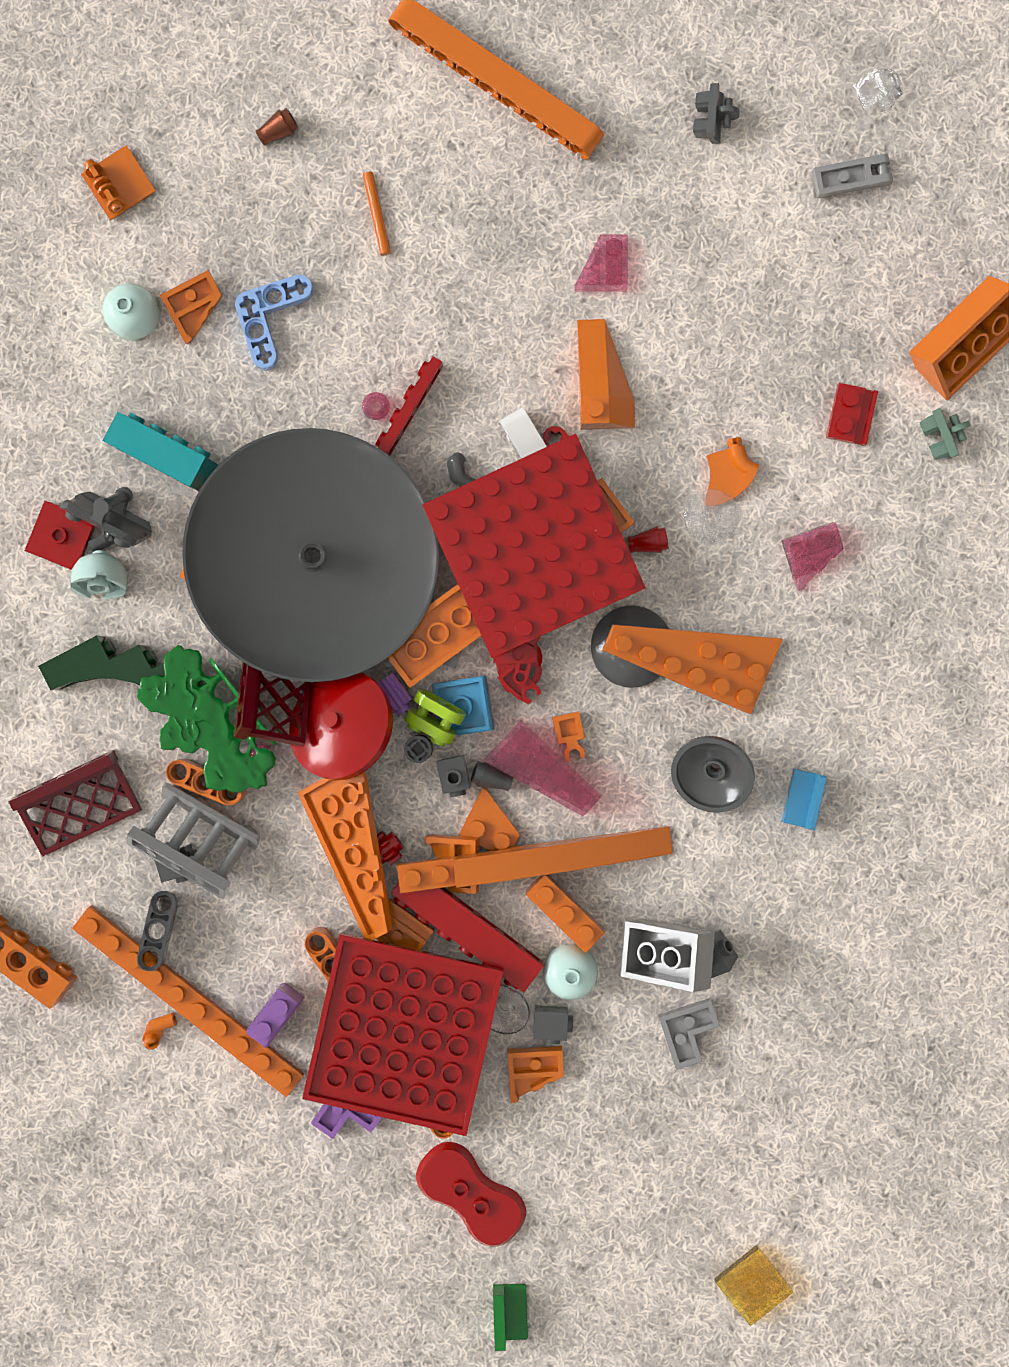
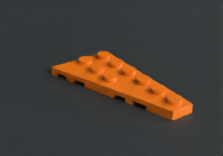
M612 625L602 651L751 715L783 639Z
M366 771L347 780L335 781L322 778L297 792L364 938L373 940L392 931L393 926Z

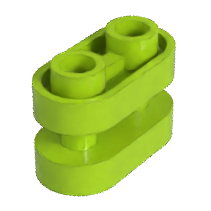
M418 689L414 701L420 706L418 709L409 708L404 718L408 723L407 727L418 733H426L431 736L430 740L439 746L452 744L457 732L451 726L452 724L461 725L466 712L428 690ZM429 711L443 718L442 721L428 715Z

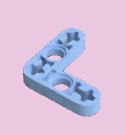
M304 275L291 276L245 291L236 298V310L252 360L261 370H271L278 362V354L265 315L306 302L312 297L314 292L313 285L309 278ZM301 282L303 286L308 285V287L304 289V294L300 295L298 291L289 293L292 297L289 300L287 297V293L283 288L287 286L289 291H292L297 289V283ZM273 290L282 293V299L277 304H271L267 299L268 294ZM250 299L252 303H256L252 305V311L256 318H250L246 308H242V306L246 305L245 300ZM262 325L264 327L262 337L252 338L250 336L252 326ZM263 344L266 352L272 354L268 358L269 362L267 364H264L262 360H258V358L262 357L259 346L254 348L253 345Z

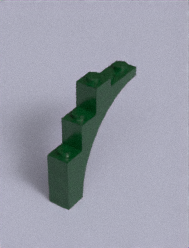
M97 635L38 666L50 690H61L79 682L95 679H117L140 685L141 678L153 675L165 676L164 663L158 666L155 665L158 659L150 647L137 645L115 657L116 648L109 638L105 639L104 636Z

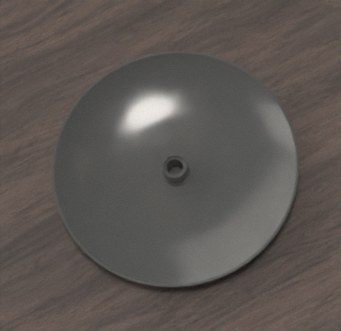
M317 428L290 429L260 437L244 445L220 463L207 478L191 506L183 536L182 559L185 581L192 603L209 632L226 650L247 665L266 674L294 681L321 682L346 678L361 673L385 660L406 642L423 619L431 602L438 574L439 549L438 539L422 506L426 501L413 479L395 460L376 446L360 438L343 432ZM310 549H314L320 554V560L313 564L308 563L304 558V554Z

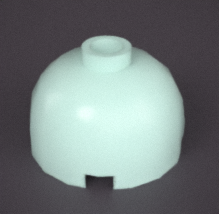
M131 283L117 285L108 292L103 302L102 311L106 324L113 333L125 340L136 341L144 338L146 335L149 336L154 332L159 323L160 309L157 301L148 290L140 285Z
M102 550L94 551L79 558L72 568L70 576L71 590L85 598L91 599L92 594L107 593L103 599H117L123 597L127 590L128 581L124 565L117 558Z
M564 944L549 953L545 959L543 974L545 983L553 994L561 999L576 1000L590 993L596 984L598 970L596 960L590 951L585 953L577 944Z

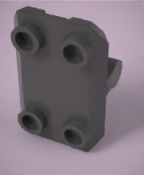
M128 487L117 489L115 494L107 498L100 497L93 492L80 493L71 500L63 501L60 506L61 509L66 511L65 517L75 522L86 521L114 536V543L124 548H129L130 545L134 547L149 538L152 533L148 521L126 510L128 502L133 499V493Z

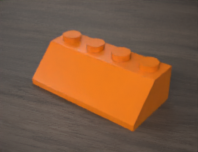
M988 276L909 352L916 370L945 400L948 401L1009 343V283Z

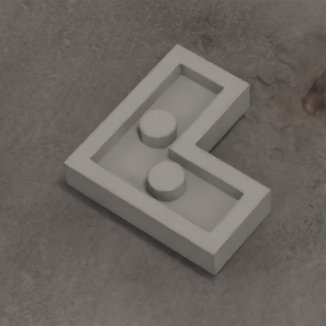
M710 998L658 1015L676 1070L702 1062L694 1035L720 1027Z

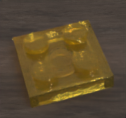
M758 1245L754 1246L714 1278L717 1286L750 1327L793 1293L791 1286Z

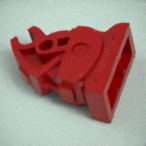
M541 636L493 658V663L496 664L499 676L497 678L501 682L502 687L508 693H511L527 704L532 702L526 696L528 689H534L537 695L541 693V689L536 684L542 675V652L537 644ZM531 667H534V669H535L534 676H533L532 678H530V677H529L530 668H531Z

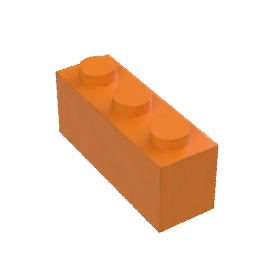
M550 875L539 876L526 889V896L585 953L605 934L604 928Z

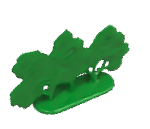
M177 645L164 656L165 676L153 675L143 677L140 681V688L137 690L138 700L150 712L168 715V722L164 724V727L159 732L161 749L174 750L175 748H180L182 752L195 753L199 748L205 749L208 755L203 772L208 789L218 791L227 789L230 792L242 793L248 787L259 789L267 786L266 774L275 766L276 757L273 752L266 748L256 747L255 737L248 736L249 738L246 739V742L250 744L246 753H242L239 750L242 739H237L233 736L235 727L229 722L228 714L238 706L239 693L211 657L209 662L218 673L214 677L203 674L201 670L202 656L198 650H184L182 646ZM202 680L207 683L202 687L197 686V683ZM224 680L236 696L230 703H224L223 700L213 695L217 683ZM258 719L256 729L267 731ZM270 740L273 745H278L276 741ZM254 748L257 753L255 756L252 757L250 756L251 750Z

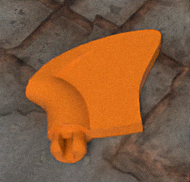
M741 437L728 439L727 445L729 449L706 456L710 469V480L705 498V505L707 507L717 506L737 497L751 484L758 471L759 464L748 458L745 445H742Z

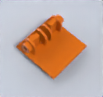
M127 145L99 163L94 162L93 159H89L84 163L85 169L81 176L110 221L156 192Z

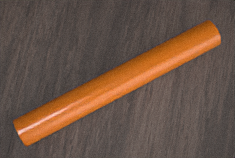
M373 172L363 173V180L380 255H387L391 253L374 174Z

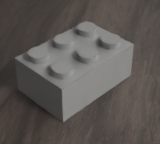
M647 919L625 921L621 977L690 992L711 989L715 932Z

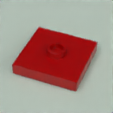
M44 500L24 551L72 570L79 558L85 555L89 545L88 541L91 540L95 526L84 520L80 522L69 520L65 517V510L61 509L58 505Z

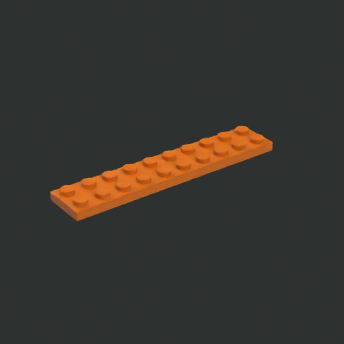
M603 478L598 480V483L619 530L623 533L634 525L635 522ZM458 584L428 606L423 619L412 635L392 655L387 657L409 688H412L481 637Z

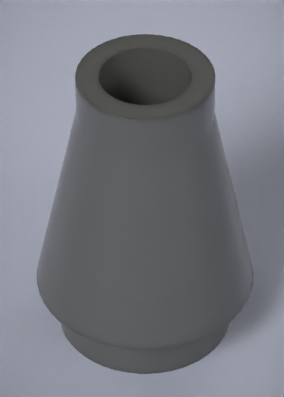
M477 761L471 775V782L476 783L477 787L509 791L513 781L512 775L505 773L487 761Z

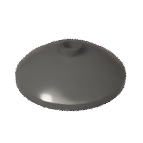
M640 606L620 607L605 615L597 624L591 639V654L598 671L610 682L629 688L645 686L658 679L660 675L604 652L602 648L612 625L669 629L664 620L655 612Z
M701 736L686 742L678 750L672 762L671 777L675 789L687 803L703 811L720 813L733 810L748 799L754 786L755 771L749 756L734 742L717 736ZM712 764H718L720 768H714Z

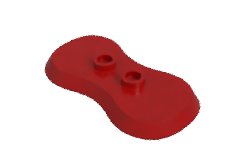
M443 1142L433 1147L421 1160L416 1171V1181L421 1192L430 1200L454 1210L462 1218L469 1233L476 1241L485 1246L498 1247L510 1241L521 1229L526 1218V1206L523 1199L513 1189L489 1179L480 1170L473 1155L467 1148L455 1142Z

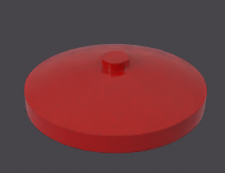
M364 673L332 681L312 682L310 684L305 745L302 747L291 744L293 753L299 763L312 774L335 781L354 778L371 768L384 753L392 734L393 710L387 693L378 682ZM298 700L293 708V713L301 709V704ZM290 721L289 735L298 737L299 729Z

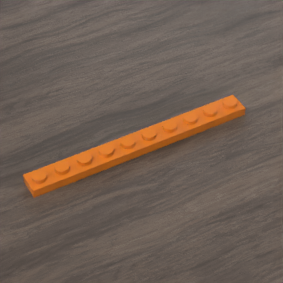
M92 905L86 909L72 927L73 930L285 1097L290 1094L305 1074L272 1047L268 1046V1048H265L246 1033L247 1028L165 963L156 971L142 970L137 963L140 943ZM149 951L145 954L144 961L147 966L152 967L157 964L158 958Z

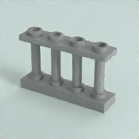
M165 782L162 786V796L166 800L146 828L139 829L135 826L131 828L127 834V844L219 898L224 899L231 884L227 877L228 873L246 846L256 850L259 845L260 836L257 835L258 833L252 827L247 825L241 826L236 823L233 817L226 812L221 811L219 813L210 808L209 803L205 800L191 797L184 788ZM175 805L190 812L170 842L163 843L156 839L155 833ZM201 818L213 825V828L194 856L187 857L180 853L179 847L198 819ZM225 832L237 839L218 870L211 871L204 867L203 861L221 834Z

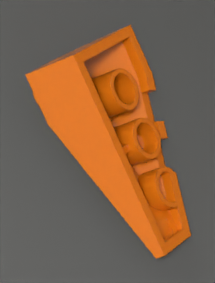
M605 319L577 320L580 430L635 428L634 398Z

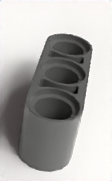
M168 891L156 892L150 901L137 955V963L145 971L160 969L166 959L178 908L176 896ZM163 896H169L172 901V905L167 911H160L157 906L158 900ZM157 923H161L165 927V933L159 939H155L151 935V928ZM153 950L158 954V962L155 966L149 967L145 964L144 956L147 952Z

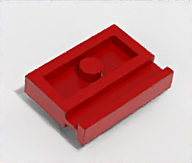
M838 383L826 438L866 446L878 391Z

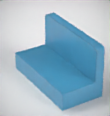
M793 768L781 822L815 831L826 776Z

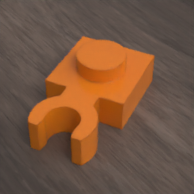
M579 711L552 717L558 744L566 743L567 746L564 750L565 760L567 762L570 761L569 753L573 749L578 750L580 758L583 759L585 751L577 741L585 738Z

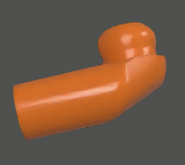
M173 1012L148 1022L143 1034V1042L146 1049L152 1050L157 1048L163 1031L177 1025Z

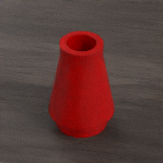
M656 526L634 536L627 537L630 553H662V550L669 549L665 527L658 528Z

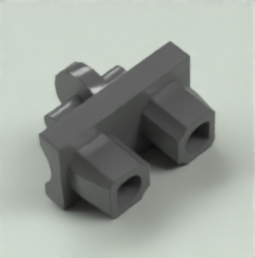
M719 83L710 84V91L696 93L695 100L697 111H708V117L694 120L693 133L696 138H709L712 144H720L721 127L730 128L731 121L738 119L740 109L732 106V98H725L724 100V93L719 91Z

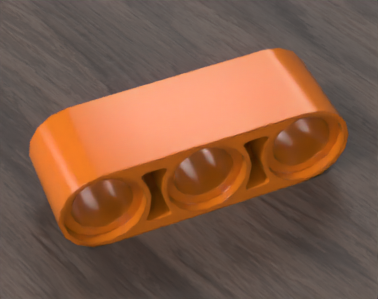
M190 759L174 760L166 768V776L173 784L224 805L237 804L246 796L247 790L242 793L238 792L236 799H231L227 795V789L218 791L203 787L201 779L204 775V765ZM179 764L184 765L187 769V775L184 779L180 778L176 773Z

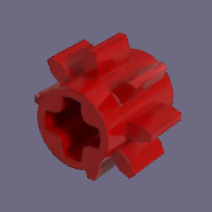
M381 831L377 834L382 864L388 861L390 865H393L402 857L399 851L404 848L403 844L393 832L386 835L384 831Z

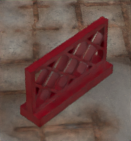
M242 662L234 738L245 740L250 736L303 747L306 742L311 682H303L301 686L296 688L290 680L277 677L269 683L263 676L262 671ZM280 681L290 690V693L283 698L272 687ZM266 690L276 701L267 708L259 699L260 694ZM292 696L301 704V709L295 713L285 703ZM277 706H280L288 716L281 723L270 712ZM262 716H265L273 726L269 731L256 729L257 720ZM292 721L299 729L298 737L288 735L283 726Z
M114 750L28 789L8 801L12 810H17L42 857L142 810L117 762L118 757ZM111 770L114 771L118 779L116 788L101 784L103 775ZM98 777L97 782L91 781L92 779ZM87 784L95 787L91 800L76 795L79 785ZM73 789L72 794L68 793L67 791ZM99 789L114 793L110 806L95 802ZM60 795L70 799L66 811L52 807L54 797ZM117 795L128 798L133 808L126 811L113 808ZM49 800L47 805L42 804L43 802ZM74 800L89 805L85 818L70 813ZM32 807L46 810L42 823L32 820L27 810ZM93 807L108 811L105 821L99 823L89 819ZM50 812L64 816L60 829L46 825ZM111 813L118 814L110 818ZM68 818L83 823L79 833L73 834L65 831ZM87 824L92 826L86 829ZM44 830L58 834L56 843L47 848L41 838ZM62 836L68 837L67 839L61 841Z

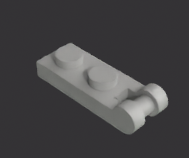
M888 154L815 167L812 175L817 199L891 185L894 181L892 173L888 171L887 165L890 164ZM871 168L877 170V175L872 176Z

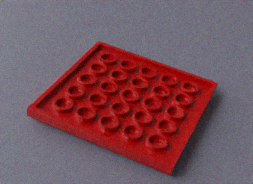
M576 433L422 504L491 658L646 589Z
M340 933L302 1099L467 1136L504 969Z

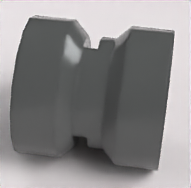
M415 735L405 743L404 752L407 759L411 762L422 763L432 755L433 744L427 736Z

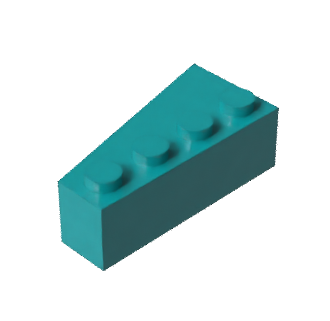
M117 411L102 441L199 492L207 478L218 466L217 463L209 459L211 453L198 446H195L194 450L187 447L189 442L176 435H173L171 439L165 436L167 431L152 423L149 428L143 425L145 422L143 418L131 412L126 416Z

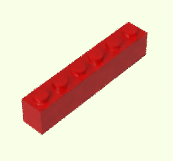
M398 882L391 892L395 896L393 900L399 906L405 909L410 907L416 912L415 917L425 925H429V923L439 929L437 933L449 942L454 940L460 945V951L470 958H473V956L477 957L483 962V965L504 969L502 977L505 979L503 982L514 991L519 989L524 993L544 967L543 960L445 887L400 893Z

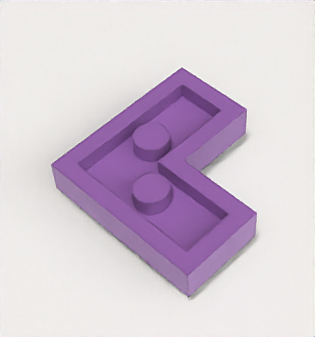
M323 1104L310 1124L334 1139L348 1117L369 1132L373 1131L382 1117Z

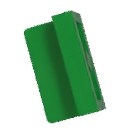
M493 1284L495 1351H506V1340H526L528 1338L526 1284Z

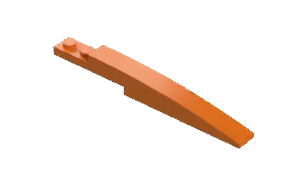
M664 826L513 846L497 851L397 864L400 893L451 886L459 888L536 877L673 854L670 827Z

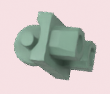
M938 408L932 411L933 415L919 422L925 436L940 430L943 441L929 446L934 460L948 456L951 458L959 456L951 434H956L959 443L967 440L964 429L971 426L969 421L961 423L958 415L955 414L949 417L953 427L948 428L942 410Z

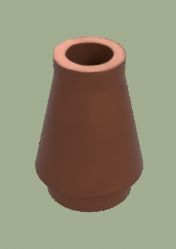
M287 108L282 111L278 109L256 130V134L265 146L268 143L294 135L293 131L298 129V125Z

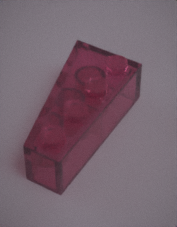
M522 720L483 759L486 763L581 816H584L602 797L594 787Z

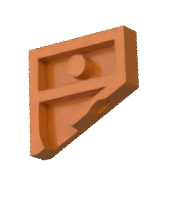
M207 270L161 294L160 297L185 344H189L209 318L223 295L210 271Z
M482 787L459 835L462 837L479 838L480 846L490 851H497L515 846L520 833L487 789Z
M428 834L425 837L427 845H431L436 858L479 853V838L434 834ZM479 885L459 888L451 886L448 889L450 892L477 894L479 892Z
M562 1046L507 1049L511 1103L519 1101L520 1096L530 1091H538L546 1083L554 1082L564 1077Z

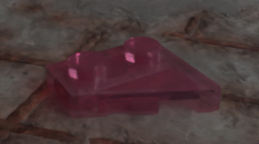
M600 234L575 284L574 292H627L628 234Z
M831 522L781 540L798 591L803 590L807 586L806 584L817 573L819 574L832 558H835L844 549L836 522Z

